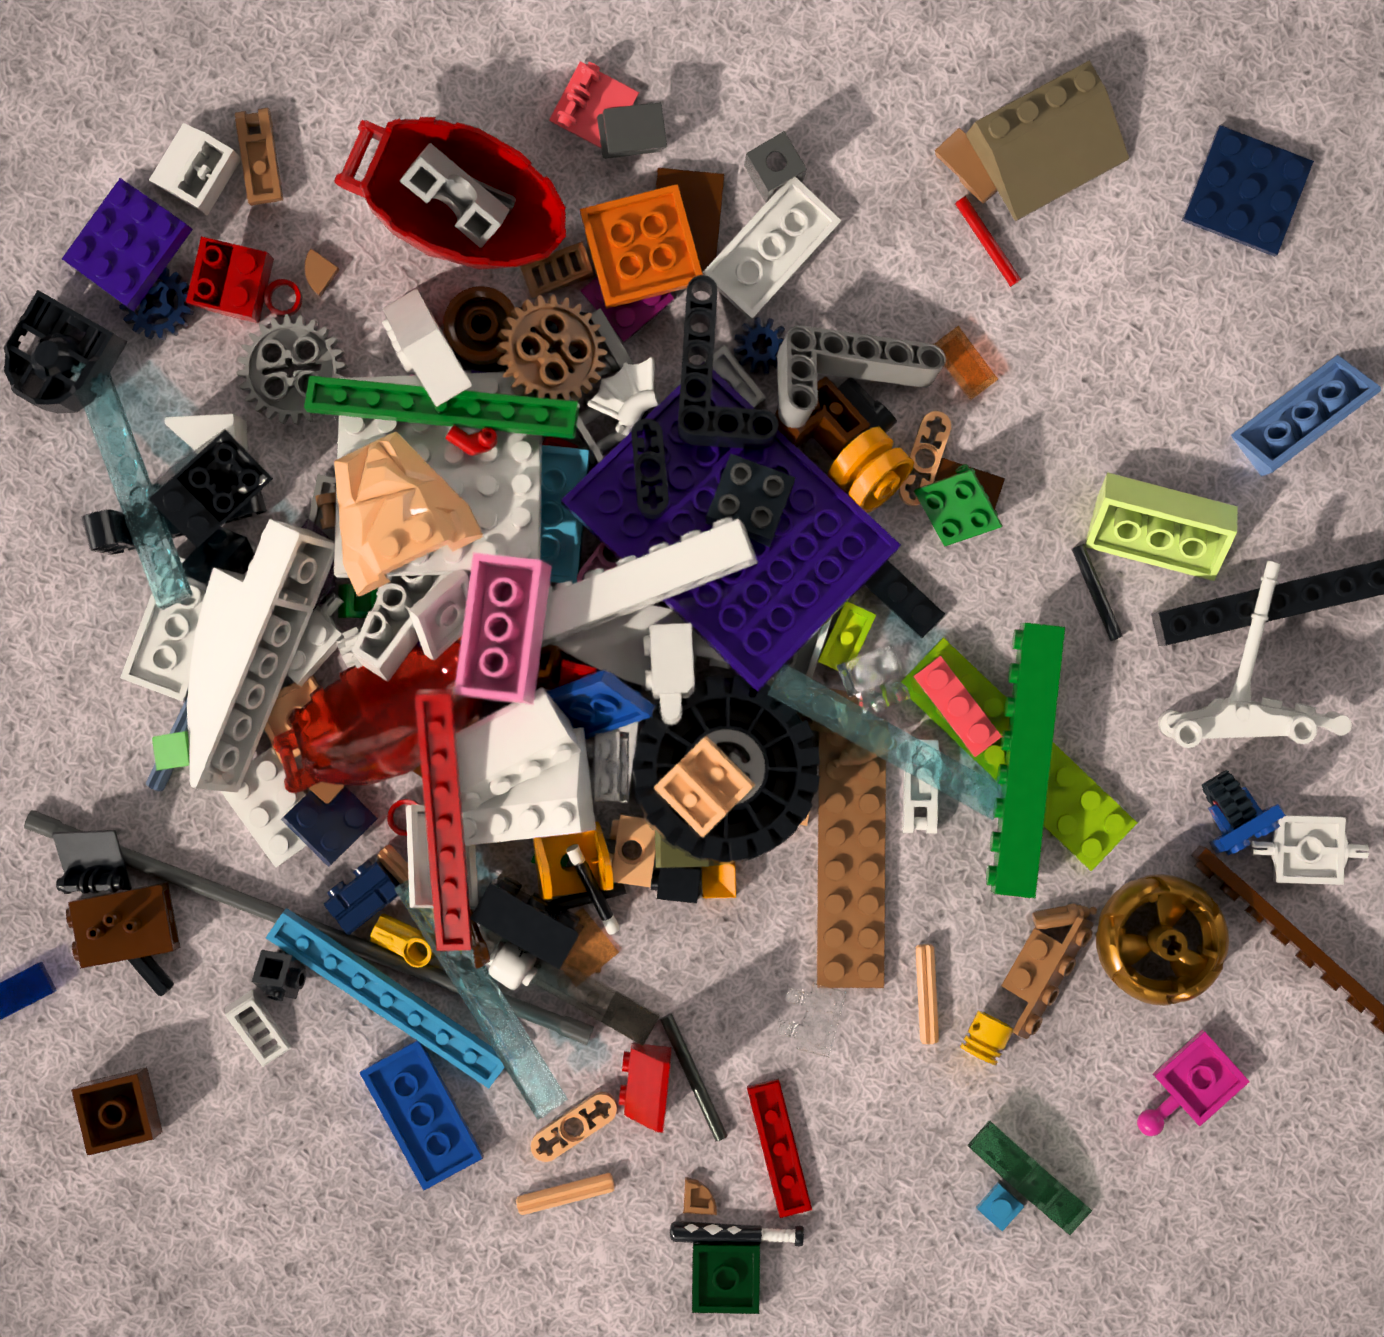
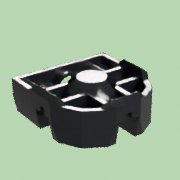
M37 290L3 347L5 352L4 373L13 393L29 403L57 414L77 413L92 403L97 396V393L90 390L93 386L90 383L92 378H97L99 373L106 376L109 375L128 341ZM68 324L85 332L81 341L63 334ZM28 331L41 338L34 345L31 355L19 349L21 342L18 340L21 335L26 336ZM81 361L86 365L77 381H74L71 377L75 373L71 372L73 366L79 367ZM56 366L60 372L50 376L49 369Z

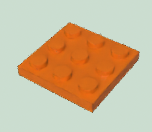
M678 184L580 209V216L606 309L685 289L692 278L703 275Z

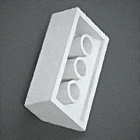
M543 687L535 691L534 705L512 703L456 733L462 813L476 809L481 803L508 792L510 788L527 779L535 778L542 771L557 763L567 761L571 756L581 751L570 720Z

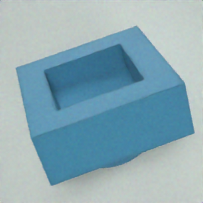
M999 1182L976 1206L977 1210L1002 1232L1025 1207Z

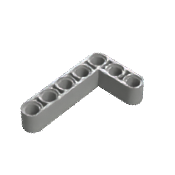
M802 325L794 326L787 332L777 354L779 418L782 423L791 428H800L805 425L818 400L817 373L915 387H928L932 385L946 363L945 353L938 346L929 343Z

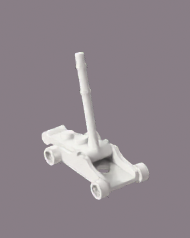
M1267 561L1264 576L1261 577L1262 583L1254 614L1251 615L1253 618L1238 676L1230 697L1225 699L1215 698L1208 706L1202 709L1182 713L1176 710H1167L1160 715L1158 719L1160 731L1166 736L1174 738L1179 745L1185 748H1192L1198 745L1202 739L1289 736L1291 740L1299 744H1307L1314 740L1317 734V726L1324 727L1339 736L1350 732L1352 728L1351 720L1335 711H1329L1326 714L1315 713L1316 707L1299 703L1295 704V709L1282 706L1283 701L1262 697L1261 702L1251 700L1250 681L1265 623L1269 619L1267 616L1275 585L1278 584L1277 577L1281 566L1280 563Z

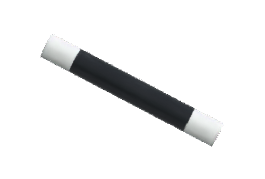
M579 845L569 846L566 852L608 934L618 932L620 926Z

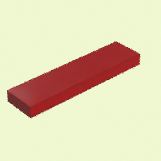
M779 1078L747 1086L779 1217L783 1218L811 1211L812 1206Z

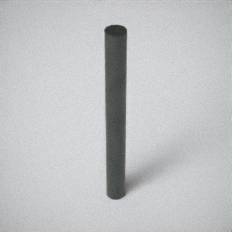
M672 1014L662 1017L660 1021L716 1142L720 1141L728 1135Z

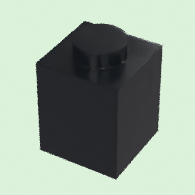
M701 867L660 868V871L653 870L651 890L657 891V899L697 904Z

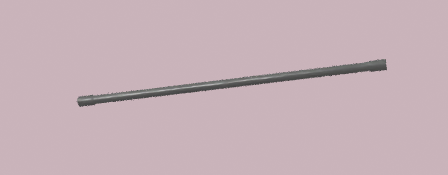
M35 810L29 812L24 824L25 829L53 839V832L82 831ZM120 845L125 865L273 923L277 922L285 910L274 904ZM295 913L356 955L551 1029L559 1035L579 1043L588 1044L594 1028L592 1025L569 1016H561L429 964L423 967H413L405 961L403 956L354 935H348L344 931Z

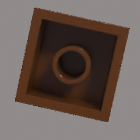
M147 1067L82 1082L71 1089L87 1156L154 1140L163 1132Z

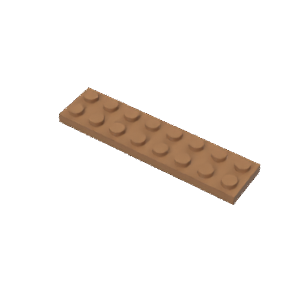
M859 719V726L844 736L819 732L817 988H884L886 752L862 765H840L838 768H835L833 761L839 759L842 751L846 749L852 740L877 727H886V719Z

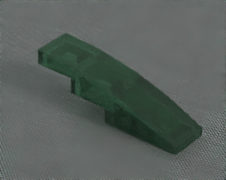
M990 1120L968 1143L967 1146L1067 1234L1071 1235L1092 1212L1088 1205L1066 1188L1061 1181Z

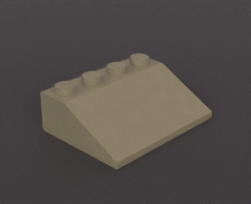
M1090 60L975 121L966 133L968 140L1015 222L1129 159L1107 90Z

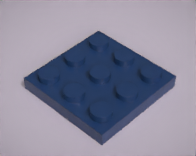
M1219 125L1181 221L1275 257L1279 253L1314 161Z

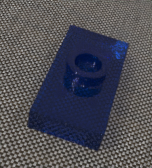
M42 961L0 982V1020L57 991Z

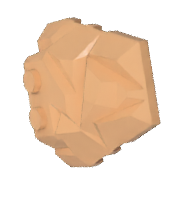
M396 431L334 461L343 565L359 597L389 583L390 580L387 573L445 545H448L452 551H455L484 537L470 506Z

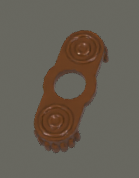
M470 909V916H472L473 911ZM471 920L472 938L475 945H472L475 968L478 969L490 962V954L478 924Z

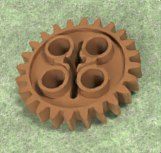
M541 295L534 300V305L528 299L525 300L522 304L523 310L515 307L511 312L513 318L507 317L502 323L507 329H502L497 335L505 341L499 343L496 347L497 351L505 353L497 363L499 365H508V369L503 374V377L513 376L515 381L512 383L511 388L515 389L520 385L524 387L522 396L527 397L532 392L536 398L557 399L558 397L559 400L569 401L571 397L574 401H578L582 397L581 391L588 394L593 389L590 383L596 384L601 379L596 372H601L606 367L603 362L598 360L607 355L606 350L598 348L606 340L605 337L595 336V332L601 327L600 324L590 326L588 321L591 319L592 313L590 312L584 316L580 315V303L573 309L569 308V298L567 297L561 304H557L555 295H551L547 304ZM545 321L555 323L558 327V333L554 334L548 331ZM530 328H534L536 333L531 332ZM526 342L532 345L535 355H527L523 351L521 344ZM569 346H574L580 350L581 359L574 358L570 354ZM554 347L556 352L552 355L549 354L547 350ZM545 368L554 369L558 374V381L549 379L545 373ZM568 368L572 369L573 373H569Z

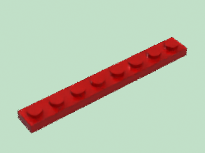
M453 689L417 690L415 700L437 951L471 950L473 941Z

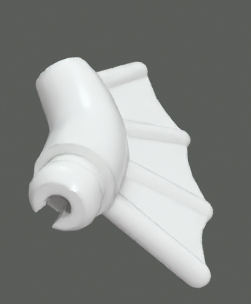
M649 357V359L640 364L623 363V367L617 374L601 380L597 395L587 403L589 407L619 420L616 426L617 433L627 436L632 431L633 426L642 419L645 411L660 404L658 394L654 390V357Z

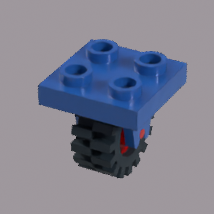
M1227 770L1202 784V790L1207 796L1206 799L1211 804L1208 810L1222 832V835L1209 842L1216 854L1226 852L1227 855L1239 852L1251 844L1248 840L1249 837L1255 835L1256 838L1271 833L1280 827L1277 821L1285 817L1278 804L1261 810L1246 787L1241 788L1240 783L1237 780L1235 781L1234 776Z

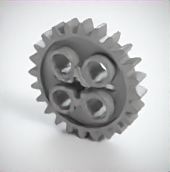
M287 314L284 317L283 324L280 325L278 320L273 317L271 318L272 328L268 329L263 324H259L262 334L257 336L249 333L248 335L254 343L252 346L245 344L241 346L248 352L247 357L237 358V361L245 365V369L239 370L236 373L238 376L246 378L247 381L243 382L239 387L242 390H251L245 399L249 403L258 400L255 406L257 412L260 413L268 408L266 418L273 420L277 413H279V422L282 424H286L289 416H291L293 423L299 425L301 415H304L309 422H313V414L304 409L306 393H304L302 388L303 383L309 376L345 378L339 374V371L348 368L347 364L337 361L345 353L342 349L333 350L339 342L336 337L326 340L329 329L323 327L317 332L318 322L312 319L305 326V318L299 315L294 324L291 317ZM306 344H313L315 346L313 357L308 360H302L300 357L301 348ZM275 346L280 347L282 351L280 359L273 363L268 362L267 353L269 349ZM291 362L299 368L316 365L322 366L319 371L296 370L293 373V377L286 372L263 375L264 369H289ZM275 380H282L284 382L283 392L278 396H271L269 391L271 383Z

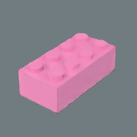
M473 553L455 694L472 698L534 705L551 565L542 560Z

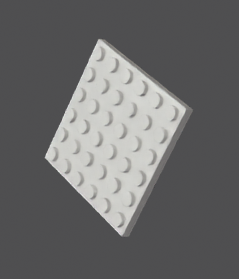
M505 372L466 373L472 386L464 391L522 396L524 387L520 385L512 389L511 386L515 378L513 376L504 378L503 374ZM417 375L340 378L424 387ZM531 392L527 397H534L535 394ZM339 416L337 459L396 431L470 506L484 536L455 551H452L448 545H445L387 573V576L449 575L452 571L460 569L467 574H471L473 553L541 560L542 435L495 431L497 433L496 446L489 452L471 456L445 439L452 428L451 426ZM459 427L468 434L482 431L481 429ZM336 487L334 575L337 578H344L349 576L343 565Z

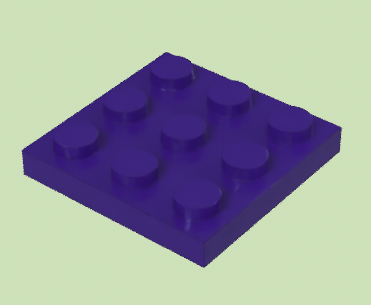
M119 178L64 254L62 260L129 309L135 311L193 229L122 178Z

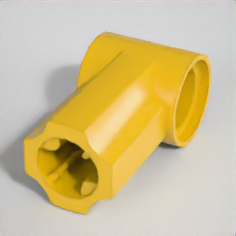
M384 913L380 915L370 935L371 942L403 956L405 961L413 967L425 966L439 952L437 951L436 934L434 931L428 929L419 930ZM416 942L424 944L428 953H421L417 949Z

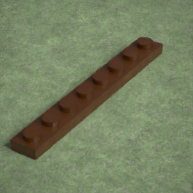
M1199 845L1191 854L1198 861L1194 867L1208 879L1212 876L1216 877L1222 883L1219 889L1234 902L1238 898L1248 906L1244 911L1259 924L1264 920L1273 928L1270 934L1283 946L1290 943L1297 949L1298 952L1295 954V957L1309 969L1315 965L1324 973L1320 979L1334 991H1337L1338 988L1342 989L1348 995L1345 1001L1360 1014L1364 1010L1374 1018L1370 1023L1384 1035V1005L1209 849Z

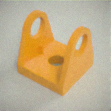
M598 821L595 822L596 830L533 838L538 891L541 899L547 900L555 896L587 892L575 867H564L560 863L561 858L567 854L566 849L574 844L579 845L600 889L605 891L613 890L611 860Z

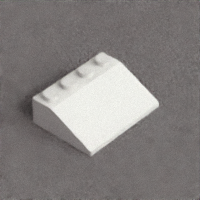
M584 728L573 729L581 748L580 752L571 756L567 761L557 763L542 771L535 778L519 783L510 788L508 792L481 803L476 809L462 813L465 846L596 830Z

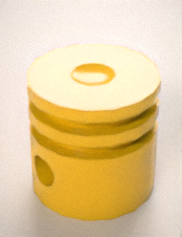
M978 1010L968 1029L970 1035H965L964 1040L966 1043H961L960 1047L985 1062L997 1065L996 1057H1001L1002 1053L999 1051L1000 1049H1005L1014 1028Z

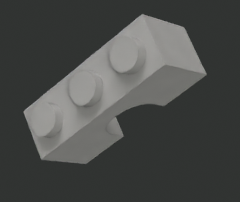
M431 143L426 146L400 180L426 203L435 198L448 205L457 217V222L454 226L480 248L501 226L510 210Z

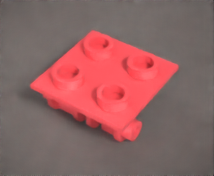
M580 61L549 121L601 148L597 116L603 114V111L608 108L633 106L639 92L600 72V67L596 64L588 62L586 65Z

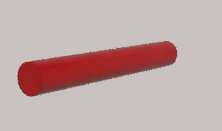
M965 196L955 203L956 207L1009 286L1012 287L1022 279L967 197Z

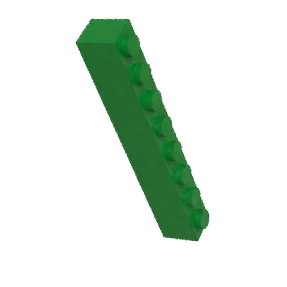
M1020 623V628L1014 629L1012 649L1017 650L1016 663L1010 664L1008 682L1013 683L1012 697L1007 696L1005 702V717H1010L1008 730H1003L1001 738V750L1006 751L1005 764H999L997 784H1002L1001 798H995L993 811L994 818H998L997 832L992 831L990 838V851L995 852L993 865H988L986 873V885H990V891L997 895L1036 899L1065 627Z

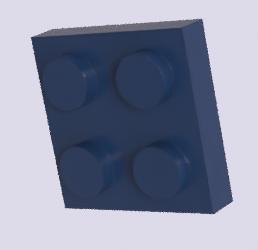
M345 786L329 804L322 801L310 790L281 820L330 867L378 818Z

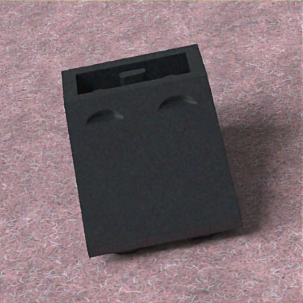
M223 429L167 471L147 490L148 500L198 548L272 481L273 478L226 429Z

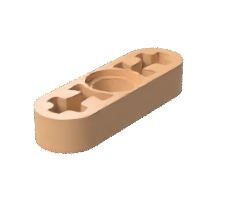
M940 411L930 412L922 419L910 453V457L914 461L913 470L919 474L930 475L928 481L923 477L921 478L919 488L934 482L951 431L949 417ZM935 418L940 419V426L944 427V432H938L934 439V443H940L939 449L930 443H920L921 437L925 440L929 439L931 429L926 425L927 422L932 423ZM926 449L932 452L934 463L931 467L921 468L917 465L915 456L919 450ZM909 475L898 490L900 499L910 506L920 505L917 496L914 500L910 499V492L905 490L906 485L911 486L914 483L916 475Z
M597 1092L538 1131L531 1142L533 1156L542 1162L552 1161L611 1122L617 1112L615 1098L607 1092ZM597 1100H600L601 1103L609 1102L608 1115L604 1116L602 1113H598L592 1117L595 1125L591 1127L587 1116L581 1110L586 1108L587 1114H590L596 1109L595 1102ZM575 1117L583 1122L584 1130L582 1133L573 1136L566 1132L564 1124L569 1118ZM558 1127L560 1136L568 1143L562 1145V1141L559 1139L552 1145L553 1152L548 1153L547 1150L540 1152L538 1149L541 1144L540 1138L544 1137L546 1141L551 1140L557 1134L552 1129Z

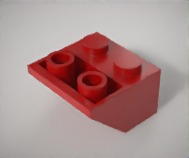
M201 236L186 303L224 316L259 323L264 304V293L269 283L274 258L266 251Z

